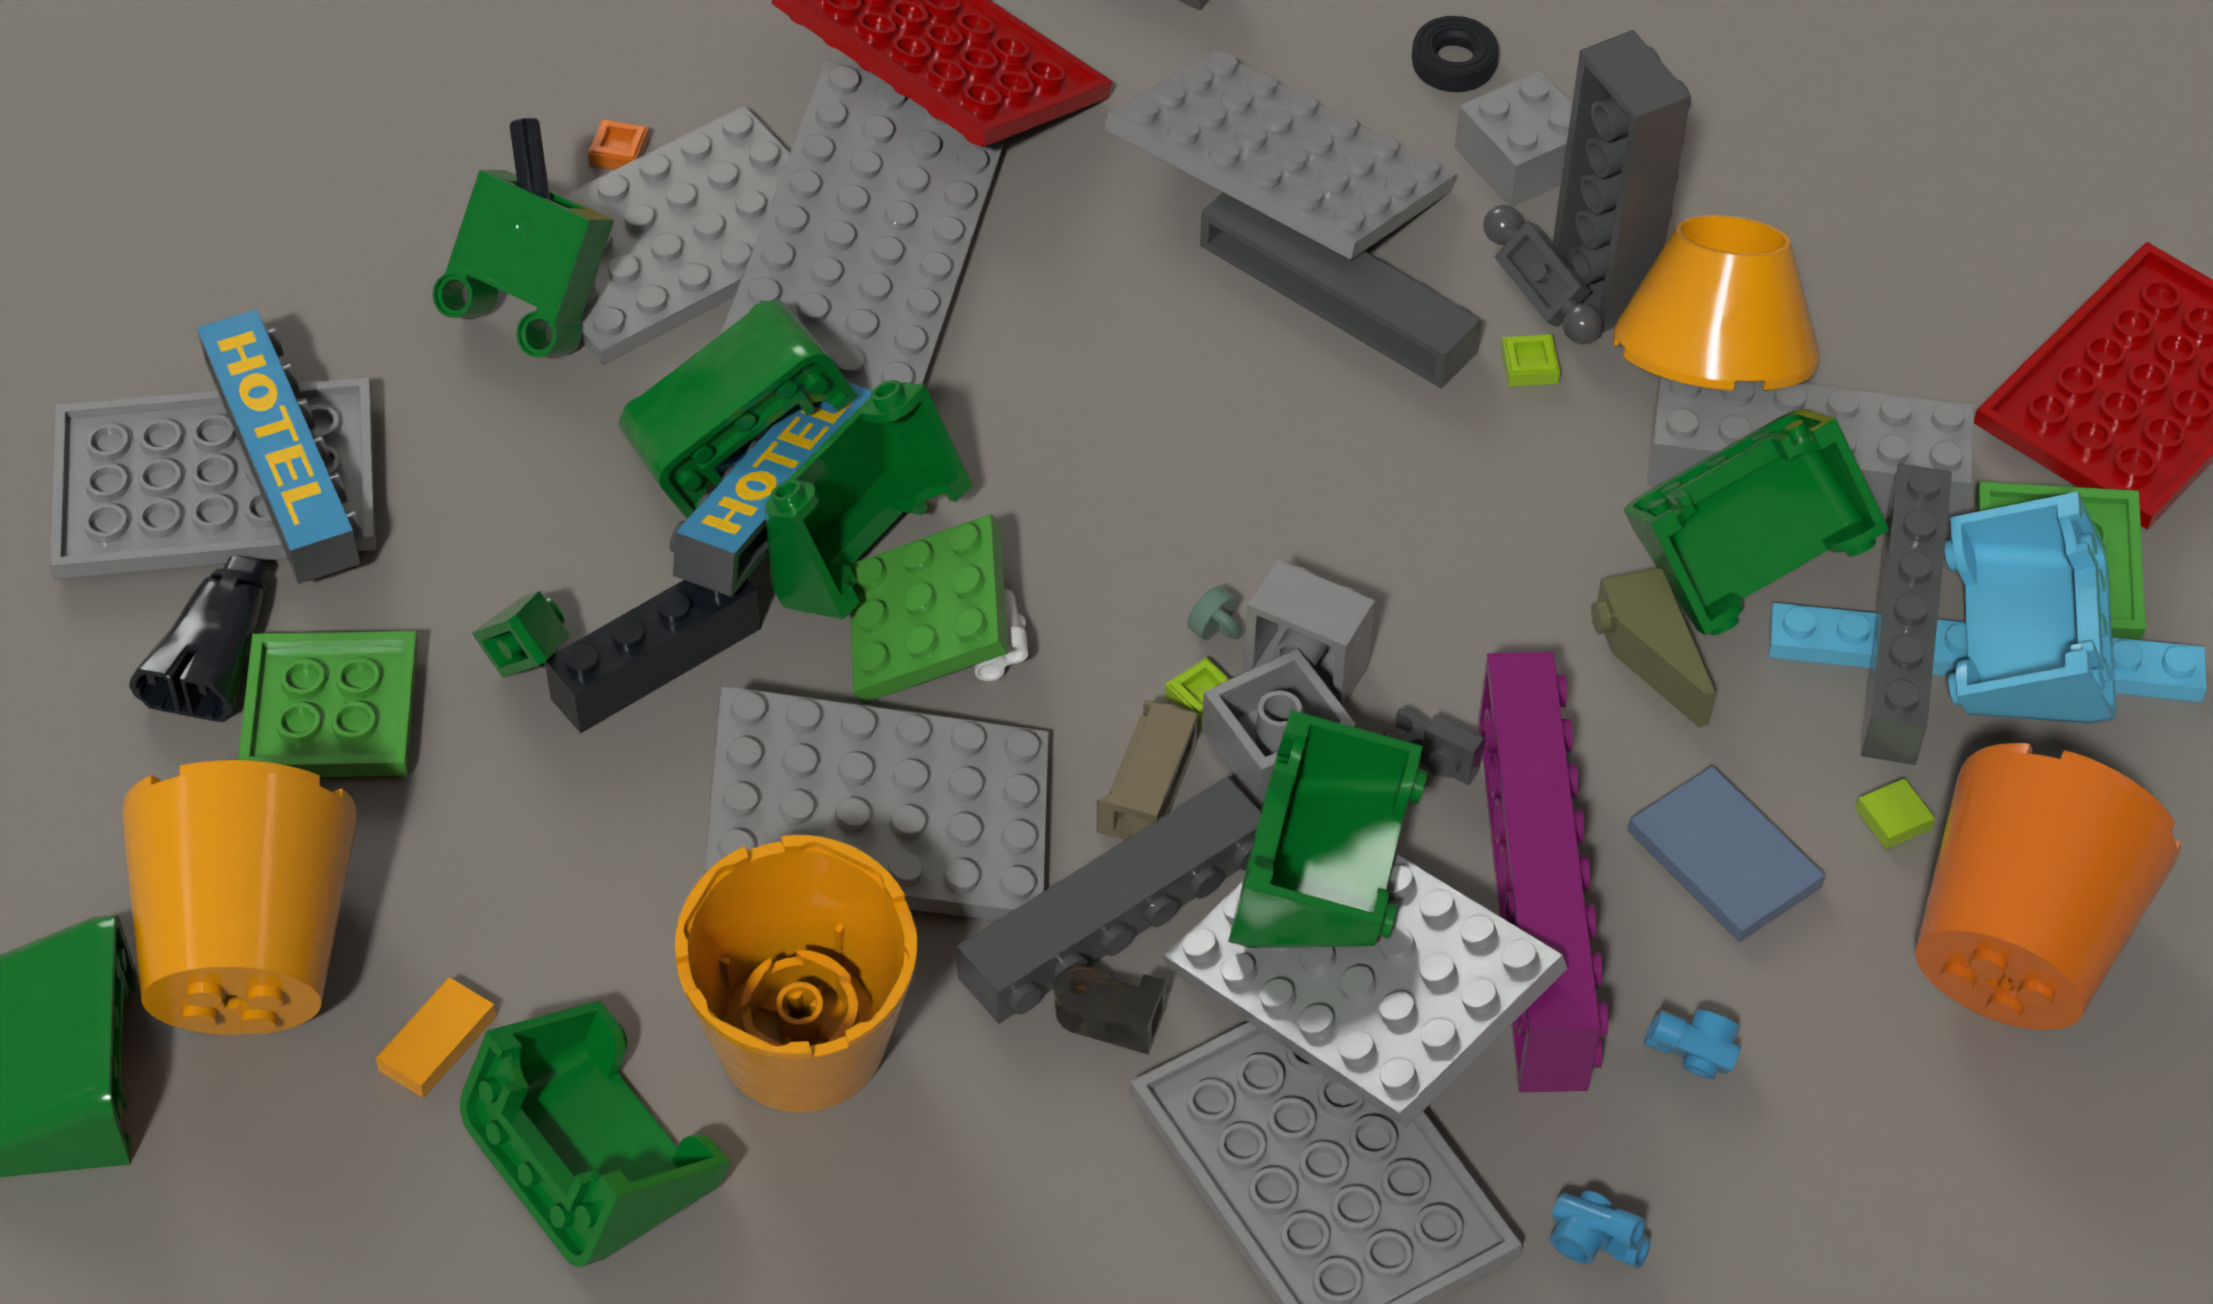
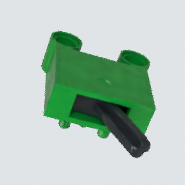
M521 118L512 121L509 126L516 175L506 170H479L446 272L434 284L432 297L435 307L445 317L466 318L485 316L490 313L497 303V289L537 307L536 311L523 316L517 325L516 338L521 350L528 356L536 358L564 356L576 350L581 341L580 320L614 219L549 190L540 122L537 118ZM464 286L467 288L468 291V300L466 303L463 299ZM548 324L552 330V340L550 343L546 338V327Z

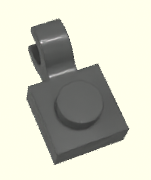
M1400 708L1397 712L1395 726L1408 733L1399 734L1388 728L1383 732L1384 736L1423 746L1421 763L1443 777H1452L1470 785L1479 772L1484 738L1436 715L1428 723L1415 712Z

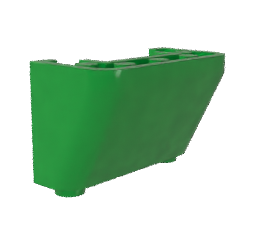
M770 300L756 304L748 314L641 396L629 401L623 409L618 425L652 477L688 519L697 509L710 481L714 486L721 483L722 478L715 470V467L798 404L807 416L816 410L812 403L819 401L828 402L838 412L857 398L858 395L829 355L791 309L781 300Z
M889 380L879 384L873 389L871 396L786 481L780 483L772 490L771 496L765 505L771 586L783 607L844 619L860 603L852 588L857 583L850 568L853 563L903 512L923 515L929 509L925 502L926 500L934 496L946 494L949 501L957 502L973 486L925 385L899 382L897 380Z
M1808 409L1792 411L1769 422L1642 494L1624 508L1632 529L1656 567L1663 568L1672 592L1695 629L1704 635L1709 633L1710 635H1718L1732 629L1738 624L1739 619L1737 616L1744 609L1742 599L1829 550L1834 553L1845 552L1848 557L1857 556L1874 547L1876 544L1875 538L1889 531L1836 418Z
M1290 710L1267 786L1228 942L1248 948L1374 947L1378 936L1389 938L1398 905L1388 902L1389 890H1387L1408 802L1419 804L1425 786L1427 771L1418 769L1423 746Z
M118 915L92 917L0 955V1177L131 1164V1137L129 1133H123L119 1121L123 1118V1109H126L127 1100L121 1084L123 1000H129V992L135 991V965Z
M600 1000L487 1030L460 1098V1114L470 1136L562 1256L571 1265L576 1267H582L606 1259L711 1193L721 1184L730 1165L729 1159L722 1152L721 1148L705 1134L697 1133L685 1137L677 1147L618 1074L627 1048V1036L623 1027Z

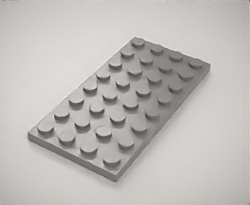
M826 59L721 333L748 314L756 304L763 301L781 300L821 345L848 382L870 390L889 380L923 384L1006 138L981 148L968 142L961 133L945 122L933 118L926 109L910 98L898 94L891 85L876 75Z

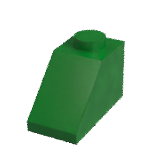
M540 591L521 597L472 632V635L502 678L540 666L570 636L563 625L565 619L562 611L552 599L544 597Z

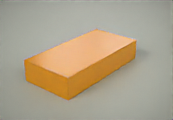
M448 977L375 1058L378 1071L420 1097L425 1098L497 1017L494 1003Z

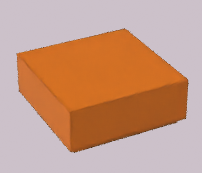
M602 119L588 151L589 165L615 170L643 156L650 141L649 127Z

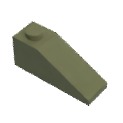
M1663 568L1601 579L1597 602H1593L1591 605V617L1596 632L1598 634L1604 633L1612 654L1696 726L1709 725L1716 692Z

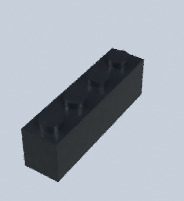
M746 579L730 597L687 580H682L551 655L545 661L551 700L580 734L760 630L757 589Z

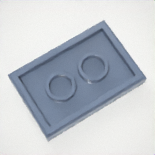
M1713 766L1629 819L1627 831L1739 942L1823 887L1825 875Z

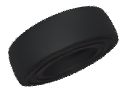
M1444 16L1427 22L1417 31L1412 45L1411 58L1416 74L1426 84L1443 91L1465 92L1479 88L1491 79L1497 67L1499 50L1495 35L1481 22L1463 16ZM1445 46H1460L1470 50L1473 53V57L1463 62H1451L1439 57L1437 50Z

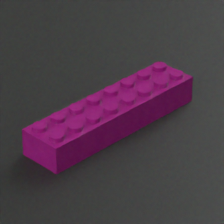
M1554 652L1487 653L1478 715L1479 734L1484 738L1482 761L1499 916L1561 953L1567 966V970L1511 1024L1519 1092L1588 1091L1592 1069L1601 1068L1602 1065L1601 1037H1607L1609 1027L1607 1003L1597 1002L1595 988L1602 985V960L1599 952L1591 953L1589 939H1594L1596 935V912L1594 904H1585L1583 891H1589L1590 865L1588 857H1579L1578 844H1583L1584 817L1582 810H1573L1572 797H1577L1578 770L1576 764H1567L1566 752H1571L1573 743L1572 722L1570 718H1562L1560 707H1566L1567 682L1565 674H1556Z

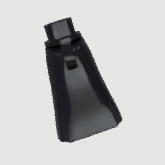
M231 556L228 558L223 569H216L210 577H206L189 599L173 627L132 675L129 688L134 696L150 709L204 720L224 722L228 716L232 715L246 654L262 608L263 596L266 591L263 580L268 572V567L259 560Z

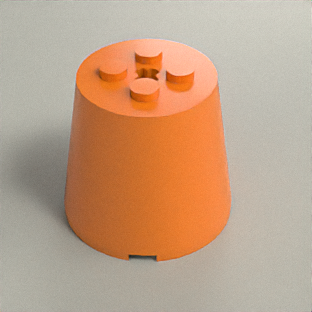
M2026 743L1998 744L1976 751L1964 762L1957 777L1915 951L1916 960L1921 971L1946 996L1971 1011L1992 1020L2034 1030H2057L2075 1024L2082 1017L2176 864L2181 850V842L2175 841L2171 832L2175 823L2172 816L2152 794L2132 779L2100 762L2077 753L2064 750L2061 759L2032 754L2031 744Z

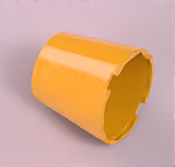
M216 760L180 765L179 776L160 781L159 778L150 775L136 783L127 792L123 800L122 823L141 1001L145 1010L156 1019L171 1026L215 1035L278 1032L296 1027L313 1018L319 1012L322 1004L356 831L357 808L351 796L343 788L331 792L321 787L320 775L282 764L249 760Z
M812 835L781 836V841L764 844L749 850L746 849V846H743L733 851L713 865L699 879L686 899L678 919L675 936L676 966L684 993L723 1070L732 1083L749 1098L767 1107L788 1112H810L826 1109L847 1100L861 1090L877 1071L915 971L917 932L912 914L905 901L904 892L892 875L876 860L857 848L837 840Z

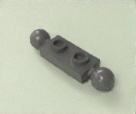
M1499 205L1488 211L1483 222L1484 232L1493 243L1505 245L1494 257L1544 320L1555 327H1559L1563 322L1565 335L1575 343L1587 344L1596 340L1603 329L1602 315L1594 306L1581 303L1591 290L1542 229L1530 221L1523 225L1520 213L1511 206Z

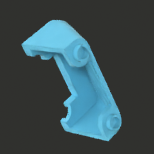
M2079 492L1951 517V539L1945 540L1944 552L1950 571H1958L1965 584L1967 660L1958 661L1956 673H1951L1948 677L1949 691L1954 705H1962L1968 715L2091 724L2116 719L2117 705L2108 562L2102 539Z

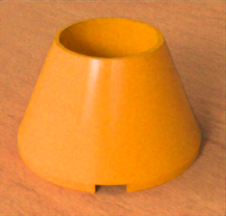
M1705 215L1687 218L1679 222L1617 320L1613 332V344L1619 345L1620 342L1625 347L1623 357L1637 367L1673 381L1712 389L1734 391L1735 381H1763V390L1794 386L1808 380L1816 373L1820 358L1817 340L1789 237L1781 230L1768 224L1734 216Z

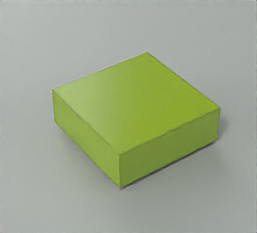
M1552 334L1502 337L1500 351L1508 387L1559 384L1560 368Z
M1206 657L1165 684V696L1173 704L1182 707L1184 710L1198 713L1197 728L1201 729L1204 691L1230 679Z
M1905 778L1859 797L1855 808L1885 850L1932 830L1936 819Z

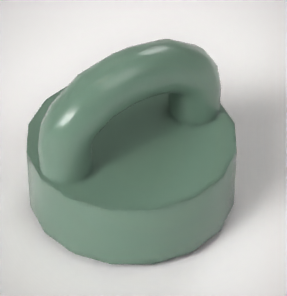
M1221 586L1210 589L1192 609L1188 618V628L1203 640L1212 638L1218 631H1221L1231 639H1239L1242 635V629L1231 617L1237 606V598Z

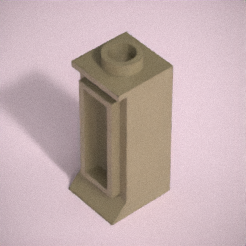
M1144 700L1143 715L1139 717L1110 789V794L1097 799V832L1127 840L1170 813L1196 747L1198 713L1184 710L1175 704H1161Z

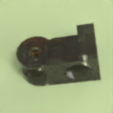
M1079 965L1068 967L1059 973L1053 988L1054 1007L1057 1022L1064 1029L1149 1055L1166 1011V980L1144 974L1138 987L1108 978L1104 979L1096 970Z

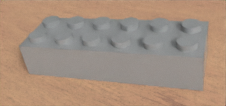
M1659 377L1653 413L1647 484L1660 485L1769 422L1792 411L1808 409L1836 418L1882 514L1888 513V504L1898 464L1952 472L1947 522L1951 523V517L1963 515L1972 476L1974 404L1806 383L1781 389L1763 390V381H1735L1734 391L1689 385Z

